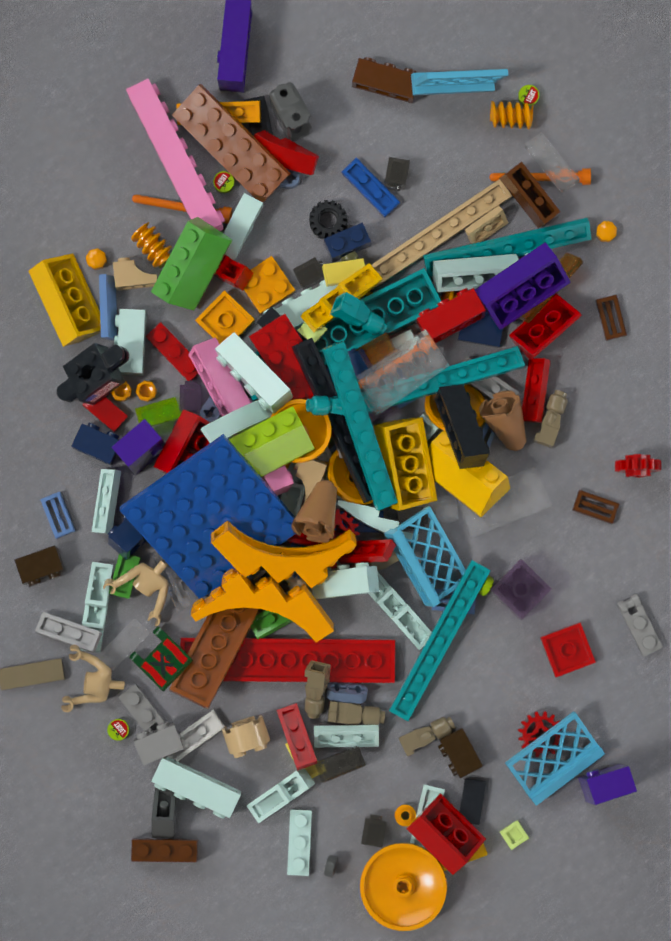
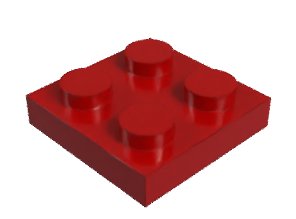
M581 622L540 637L555 678L596 663Z

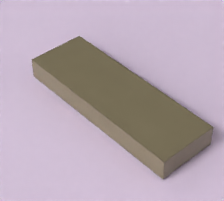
M62 658L0 669L1 690L65 680Z

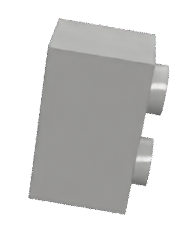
M167 721L157 725V730L152 732L144 730L136 734L137 738L134 739V744L143 766L184 749L174 723L169 724Z

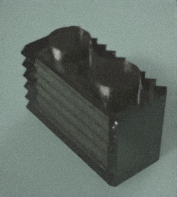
M357 746L317 761L318 764H315L322 783L366 766L361 751Z

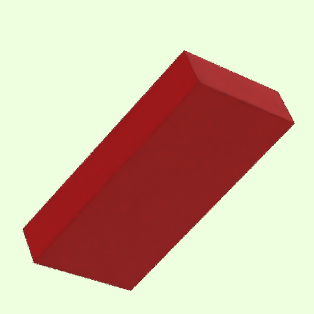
M106 397L94 405L82 404L83 407L114 433L128 418L123 411Z

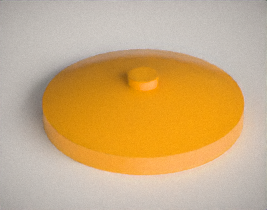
M394 843L380 849L369 859L361 875L360 893L366 910L378 923L393 930L411 931L427 925L438 915L446 899L447 879L441 863L427 849L413 843Z

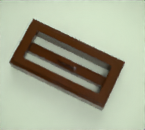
M617 295L596 299L605 340L609 341L627 336ZM612 300L621 331L620 333H617L612 310L609 301ZM603 302L605 303V306H606V310H607V314H608V318H609V322H610V326H611V330H612V334H611V335L609 334V330H608V326H607L605 314H604L603 307H602V303H603Z
M579 490L572 511L613 524L620 504ZM583 496L614 507L613 511L581 500V497ZM579 504H581L589 508L611 515V517L608 518L597 513L579 508L578 506Z

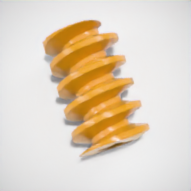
M491 101L489 122L492 121L494 128L497 127L499 122H501L502 128H505L507 122H509L511 129L514 128L515 123H518L519 129H522L523 124L526 123L527 129L530 130L533 121V105L530 109L528 103H524L523 108H521L520 103L516 102L513 108L511 102H508L506 107H504L503 102L499 101L496 107L495 102Z
M148 222L134 232L131 240L137 242L136 246L138 248H143V255L148 254L147 259L148 261H153L152 265L154 268H162L170 256L169 251L172 247L170 245L164 248L166 239L159 241L161 233L154 235L153 232L156 227L148 228L147 226L150 223Z

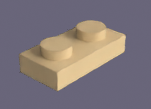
M498 205L464 230L470 243L474 244L484 241L508 224V220L503 209Z

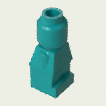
M348 292L336 297L330 315L344 320L347 324L358 327L362 325L364 330L373 335H382L387 328L384 319L370 312L371 310L362 300Z
M338 395L330 398L327 396H313L311 399L306 400V411L311 412L313 415H328L329 413L344 415Z

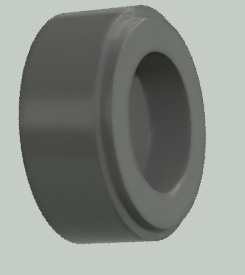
M328 856L324 871L325 876L333 878L338 862L337 856Z

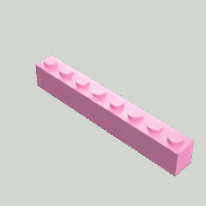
M148 78L127 88L128 97L190 219L199 217L217 230H224L222 224L225 222L220 210H215L213 204L216 202L211 192L206 193L203 186L207 184L202 174L197 175L194 169L197 167V164L192 155L188 157L185 151L188 149L183 137L178 138L176 132L179 129L174 119L169 120L167 116L170 113L165 101L160 102L158 96L161 94L155 83L151 84Z
M215 337L194 345L189 353V357L222 417L252 403V400L246 395L242 381H236L230 374L232 370L228 366L223 367L216 359L218 355L215 348L220 344ZM285 465L261 477L277 496L288 492L294 484L293 476L290 471H287Z

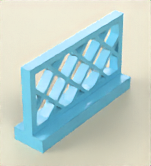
M508 69L411 74L413 95L495 91L494 83L508 76Z
M430 506L425 507L396 528L384 533L387 539H392L396 544L394 552L425 606L435 607L440 603L439 600L456 589L461 579L456 582L451 581L453 568L458 569L463 576L466 569ZM425 514L430 518L429 528L420 526L421 517ZM408 526L414 527L412 540L406 539L402 532ZM419 529L428 531L425 543L416 541ZM432 532L439 534V546L430 544ZM416 544L425 546L422 558L416 557L414 553ZM429 547L438 549L436 561L427 559ZM443 550L448 551L451 555L449 564L440 562ZM426 562L435 564L432 576L427 575L424 571ZM439 565L448 567L446 579L437 577ZM436 580L445 582L444 589L439 594L434 589Z
M573 711L506 761L505 764L522 786L527 796L537 806L605 755V753L576 712ZM575 719L577 722L576 732L566 731L567 724ZM552 735H560L559 745L549 744ZM565 735L575 736L573 747L563 746ZM579 737L589 739L590 743L584 748L577 747ZM536 747L543 748L541 758L531 757ZM548 748L557 749L555 760L546 759ZM562 750L572 751L571 757L566 761L560 760ZM519 760L526 761L524 771L515 770L513 765ZM530 761L540 762L538 773L528 772ZM545 763L554 764V769L549 774L543 773ZM527 776L537 777L536 784L531 788H528L526 785Z

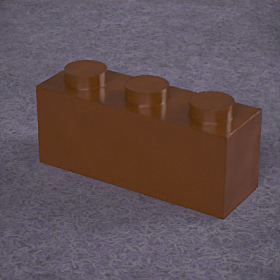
M369 57L359 58L352 80V87L413 103L415 95L412 92L411 74L416 73V71L409 68L401 70L391 63L379 64L376 63V60Z
M522 161L499 178L537 228L545 225L561 212Z
M133 838L131 861L197 862L198 839Z

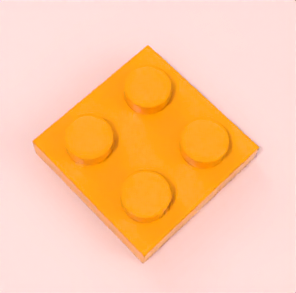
M272 256L251 269L254 274L244 289L260 315L295 292L294 287Z
M225 290L195 320L212 338L216 337L219 344L234 332L240 336L255 321Z

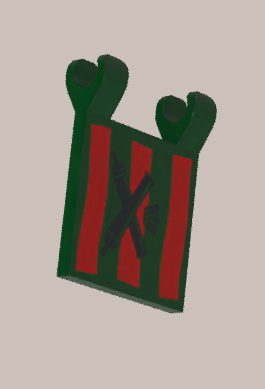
M157 626L153 633L162 642L145 660L135 651L129 658L164 692L193 659L167 633Z

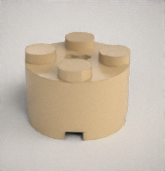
M259 715L257 720L252 716L231 723L232 728L228 730L226 726L221 729L229 754H233L234 758L246 755V751L251 749L255 751L267 748V744L270 741L262 715Z

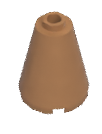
M502 391L493 394V399L490 401L485 399L479 407V413L483 420L508 450H521L527 440L520 397L513 391Z
M323 480L322 482H317L297 513L291 525L292 530L300 536L303 533L307 535V540L319 543L329 542L330 538L333 539L337 488L331 481Z

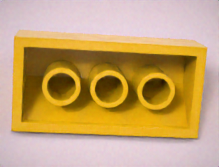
M73 253L42 260L28 271L63 347L79 343L101 333L100 310Z
M423 417L392 420L374 425L375 435L398 502L389 506V508L401 511L437 501Z
M443 430L430 443L428 450L434 481L479 517H482L510 490L508 476L487 460L485 465L481 467L459 469L446 431Z

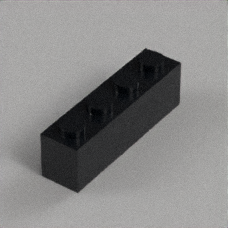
M463 384L439 387L434 400L459 469L484 466L487 457L490 455V450L483 439V430L477 423L476 411L471 407L469 393L466 392Z

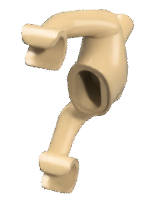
M162 559L153 569L145 563H140L116 580L107 579L104 582L103 589L110 585L113 587L110 594H114L117 587L136 577L133 586L147 597H150L156 590H159L154 611H151L148 616V621L153 617L157 618L155 626H158L161 621L160 613L164 607L169 589V581L161 573L168 564Z
M75 644L70 646L71 651H77L76 654H69L70 660L77 661L81 659L87 661L99 671L86 672L83 690L86 695L74 698L64 696L62 698L64 703H70L69 705L61 706L64 712H70L73 709V705L105 702L110 689L124 690L125 682L112 680V670L103 661L92 654L80 651L79 646Z

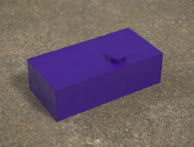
M225 0L221 48L218 50L217 63H219L217 81L220 91L244 93L253 12L251 0Z
M545 242L476 288L475 291L487 313L501 330L570 284L571 281L559 259Z
M144 419L115 443L112 449L129 469L137 475L160 455L165 443L146 419Z
M616 764L601 770L589 771L586 775L578 777L585 801L593 805L637 792L630 768L627 765Z

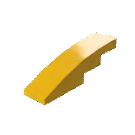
M368 263L339 283L334 290L320 298L318 303L303 312L300 317L313 332H316L335 318L330 315L337 296L348 292L360 299L380 283L383 278Z

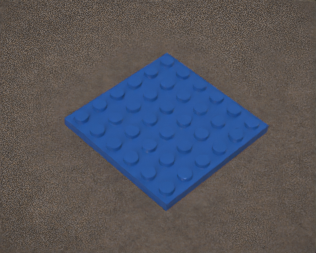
M224 434L120 506V512L199 599L222 584L225 572L232 568L235 570L232 564L211 543V533L226 521H229L240 532L254 540L273 546H279L296 534L291 527L295 516Z

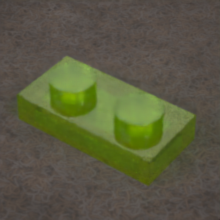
M176 397L135 408L138 422L140 423L146 419L151 426L176 420L181 415Z

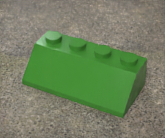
M199 217L189 220L151 292L168 304L194 311L232 239Z

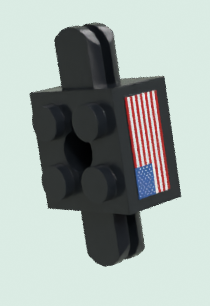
M93 343L63 365L68 379L57 387L59 399L73 402L78 398L80 402L91 405L96 404L125 383L119 367L129 360L128 350L119 345H113L108 348L107 346Z

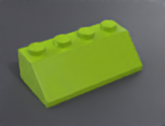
M293 406L229 439L260 477L315 450Z

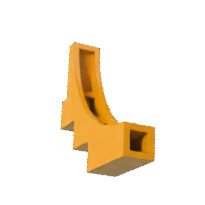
M226 521L211 533V543L244 578L250 574L257 573L262 566L277 583L283 579H289L295 571L310 588H313L315 585H320L328 577V566H333L341 556L349 554L354 550L356 537L351 530H348L326 543L308 547L286 548L254 540L240 532L229 521Z
M233 568L223 574L222 588L217 587L207 598L198 599L194 602L191 609V616L195 621L226 609H263L292 620L303 628L315 642L334 632V623L305 584L300 587H293L287 595L272 576L261 578L255 584L256 586H254L248 577L244 578Z

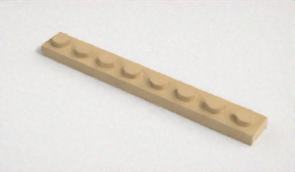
M500 179L373 263V268L383 280L371 290L373 291L421 259L423 255L430 253L486 215L489 211L509 200L512 195Z

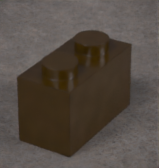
M55 545L14 559L22 584H28L29 587L40 584L41 579L49 577V580L62 576L61 572L65 571L58 547Z
M463 728L439 740L441 744L438 748L443 757L448 756L451 762L448 767L453 776L458 775L461 779L483 767Z

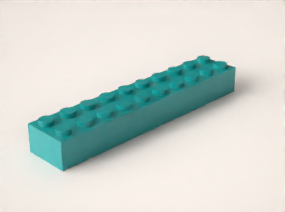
M425 268L361 299L371 310L370 312L382 317L384 323L387 324V328L382 335H373L364 330L362 325L358 327L347 324L344 320L335 317L324 325L327 331L315 345L326 367L327 362L322 350L325 347L344 341L347 351L353 348L358 351L417 323L420 312L428 308L433 310L439 307L437 304L441 302ZM254 352L264 362L259 352ZM249 394L252 402L259 400L255 394L253 396Z

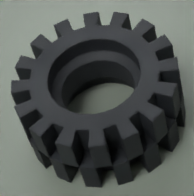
M324 200L322 203L321 201L318 202L317 206L314 205L309 215L310 228L313 234L317 235L320 239H325L346 229L347 215L341 204H336L333 200L331 202ZM324 213L335 215L337 221L333 227L326 228L321 225L320 217Z

